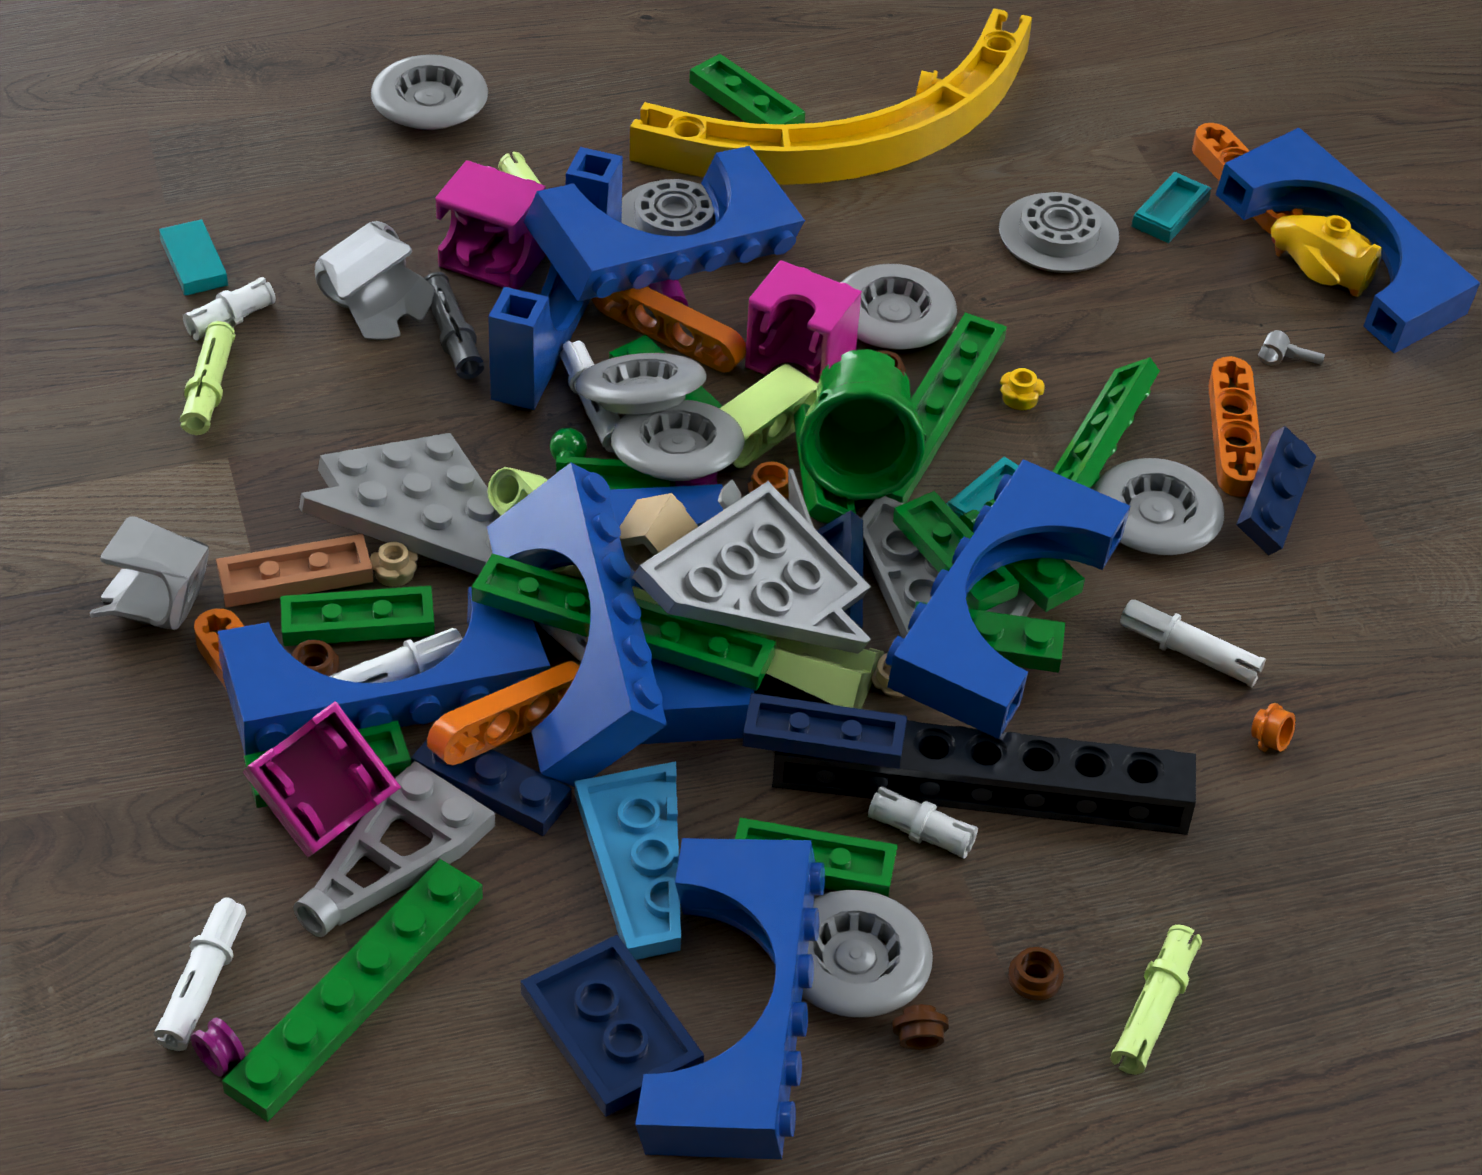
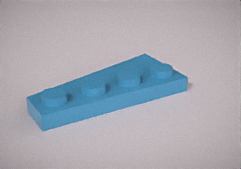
M676 761L574 781V795L619 937L635 960L680 951L681 948L680 900L675 886L679 861Z

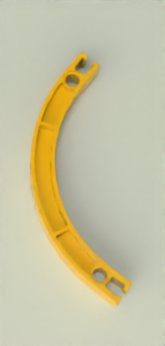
M993 8L981 36L970 54L943 80L921 94L897 105L847 119L806 124H754L721 120L644 102L640 109V120L634 119L630 126L629 160L679 173L704 177L716 153L750 146L779 185L825 183L854 179L888 171L918 161L968 134L986 119L1002 101L1028 51L1032 17L1021 15L1017 31L1010 33L1002 30L1003 22H1006L1008 13L1004 10Z

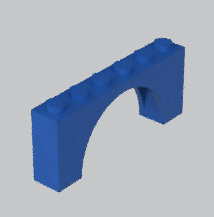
M1297 128L1226 162L1224 165L1216 196L1243 220L1264 214L1266 210L1280 212L1292 211L1295 208L1303 209L1304 213L1319 216L1337 215L1347 219L1351 224V228L1368 238L1372 245L1376 244L1382 247L1381 257L1387 266L1390 284L1374 296L1363 327L1391 352L1396 353L1468 314L1480 282L1302 129Z
M750 146L715 154L701 184L712 202L716 224L703 232L687 236H662L629 227L598 209L579 191L574 183L537 191L523 223L577 301H583L595 297L605 298L612 293L632 288L641 289L649 284L669 279L678 280L685 275L693 273L711 272L722 266L734 263H748L755 258L771 254H784L796 243V237L805 220Z
M580 147L566 172L565 185L574 183L592 204L608 216L622 223L623 156ZM552 263L540 295L504 287L488 316L491 400L535 410L561 359L560 353L564 349L563 344L570 341L591 300L577 301Z
M1024 459L1012 476L1005 474L1002 477L994 495V504L992 507L988 505L982 507L973 527L974 534L970 539L964 536L960 540L952 558L953 566L949 571L942 569L939 572L930 592L931 599L927 604L920 602L917 605L909 621L908 630L910 631L905 638L901 636L895 638L885 661L887 665L891 666L888 688L998 739L1021 704L1028 671L1005 659L983 638L970 616L966 601L967 594L981 578L991 571L1026 559H1065L1103 570L1122 539L1131 507Z
M570 462L488 525L487 530L493 554L548 571L563 566L576 565L585 580L590 599L591 618L588 642L582 662L573 682L559 704L539 725L531 730L541 774L574 787V781L592 778L667 726L662 707V693L657 686L651 663L652 653L646 643L640 620L641 610L635 600L630 580L631 570L625 560L619 537L621 530L615 520L610 501L611 491L609 485L599 474L591 473Z
M722 484L613 489L610 490V501L615 520L620 527L637 499L673 493L677 500L684 505L695 523L700 526L723 511L718 502L723 486ZM629 565L631 570L630 580L632 586L643 589L641 585L633 578L635 571ZM651 659L656 683L663 697L662 707L667 726L641 744L743 738L751 693H754L753 689L658 659Z
M468 587V629L457 648L431 669L397 681L360 683L340 680L316 672L296 660L283 648L274 635L269 622L218 631L219 661L245 755L274 748L334 701L338 703L357 730L393 721H398L400 727L427 724L438 720L441 716L454 709L550 669V664L533 620L472 601L471 587Z
M682 838L675 886L683 915L713 918L730 924L748 934L760 944L776 967L775 982L770 1000L762 1016L754 1027L731 1048L704 1063L674 1072L643 1075L635 1125L645 1155L782 1160L785 1137L794 1136L796 1125L794 1101H789L791 1086H800L802 1057L801 1052L796 1051L797 1037L806 1036L808 1027L807 1003L802 1002L803 988H812L814 962L812 954H808L809 941H817L819 937L818 908H813L815 895L822 896L824 894V863L815 861L811 840Z

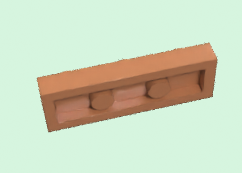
M363 534L216 559L225 608L279 599L280 596L301 595L373 582V569Z

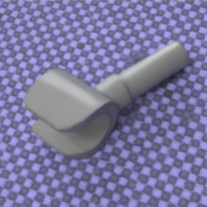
M1279 330L1272 331L1267 335L1263 343L1264 345L1258 354L1260 361L1270 366L1280 364L1284 356L1322 365L1325 354L1290 344L1289 337Z

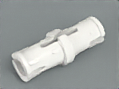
M260 277L232 292L225 290L218 293L216 299L210 303L183 315L185 328L190 336L193 335V339L198 341L206 335L205 331L210 323L222 321L234 327L242 323L243 318L249 314L274 304L276 301L275 293L271 284L266 282L264 277Z
M883 786L879 787L878 793H875L868 811L869 818L900 829V831L909 834L910 840L919 844L924 840L944 848L963 859L970 852L978 832L976 826L956 820L937 811V806L933 803L924 801L921 804L898 795V793L888 790Z

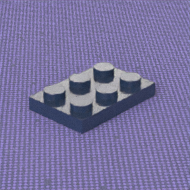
M618 935L610 937L520 981L521 995L605 1117L640 1100L644 1074L674 1072L704 1063L703 1052Z

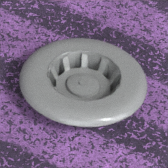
M417 55L396 61L378 74L371 88L372 102L384 117L400 125L424 130L443 129L467 121L483 108L488 97L487 84L478 70L464 61L444 55Z
M681 179L649 182L634 188L622 198V223L647 233L662 236H687L703 232L716 224L715 212L709 195L703 185Z
M1039 193L1021 198L1012 203L1003 212L999 222L1001 239L1006 248L1015 257L1032 267L1050 272L1074 273L1095 268L1112 256L1119 243V231L1113 218L1097 204L1070 193Z
M902 264L873 265L850 274L842 281V283L862 291L857 339L870 345L888 349H912L926 346L945 336L956 321L957 305L950 289L940 279L919 268Z
M638 353L611 358L590 366L577 378L575 388L581 396L599 402V405L605 410L619 414H649L679 405L686 398V394L703 385L707 375L699 363L684 356L667 353Z
M683 400L679 405L664 411L649 414H626L617 422L611 436L612 448L618 458L625 464L642 473L668 481H689L720 471L732 464L740 456L745 443L742 428L731 415L710 404L693 400Z
M1158 458L1126 461L1105 472L1094 487L1095 491L1131 506L1120 543L1141 552L1157 555H1178L1192 552L1210 543L1223 526L1225 512L1217 489L1202 474L1178 462Z
M840 890L814 898L813 908H818L819 937L817 941H809L808 954L813 956L814 977L812 988H803L802 997L816 1007L833 1014L847 1017H874L893 1012L905 1006L921 992L931 973L933 952L925 928L909 909L887 896L863 890ZM823 940L827 941L826 945L822 943Z

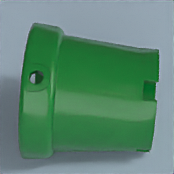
M870 349L852 350L842 354L841 361L833 364L830 369L828 364L822 370L817 385L815 402L808 409L800 431L799 447L801 461L812 480L831 494L852 500L880 499L902 489L918 473L925 454L923 424L912 405L909 378L905 371L903 376L902 372L895 367V360L887 354Z

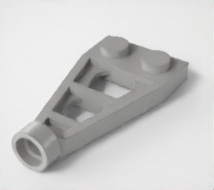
M414 761L411 766L407 767L395 778L401 788L361 818L316 886L294 904L293 909L297 919L311 934L317 937H324L337 924L341 926L417 883L439 859L448 864L460 859L495 827V812ZM397 819L404 820L432 839L427 846L408 856H400L380 842L381 837L390 824ZM363 856H366L388 871L385 876L366 888L361 887L346 877L350 869Z

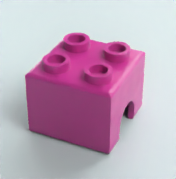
M466 160L436 196L437 219L441 220L451 210V223L448 233L438 246L439 267L502 288L508 287L519 290L545 257V253L523 222L536 192L545 190L546 186L531 179H523L493 167L483 166Z
M780 260L749 298L745 367L767 375L778 364L786 362L797 363L805 367L810 374L809 378L818 383L822 370L828 364L830 369L833 364L841 361L842 354L856 350L862 291L846 283H839L813 273L807 268L798 267Z
M336 701L277 746L271 748L249 764L243 771L244 775L307 858L401 788Z

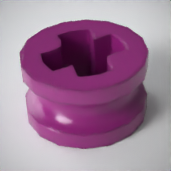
M213 1018L208 1022V1030L206 1032L197 1030L191 1034L190 1039L195 1052L204 1065L217 1076H223L228 1072L229 1062L238 1064L246 1056L244 1048L234 1031L219 1018Z

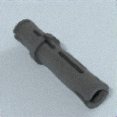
M432 272L424 277V279L435 287L430 307L441 332L440 344L444 352L451 356L459 377L463 379L475 378L484 369V361L475 345L477 342L476 333L463 317L461 308L451 289L448 276L442 272Z

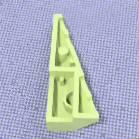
M632 586L635 598L659 605L645 590ZM738 629L776 641L775 656L766 674L836 706L862 708L871 688V678L877 669L878 660L884 654V651L869 648V650L863 649L857 654Z

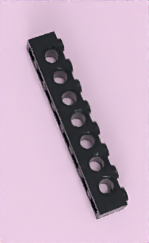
M907 720L900 769L775 751L772 787L873 799L875 793H878L879 787L883 786L910 800L921 804L924 801H928L939 807L1188 835L1196 804V754L1176 752L1169 749L1159 750L1124 746L1116 743L1106 744L1071 740L1069 738L1035 736L1017 732H1003L998 739L974 728Z

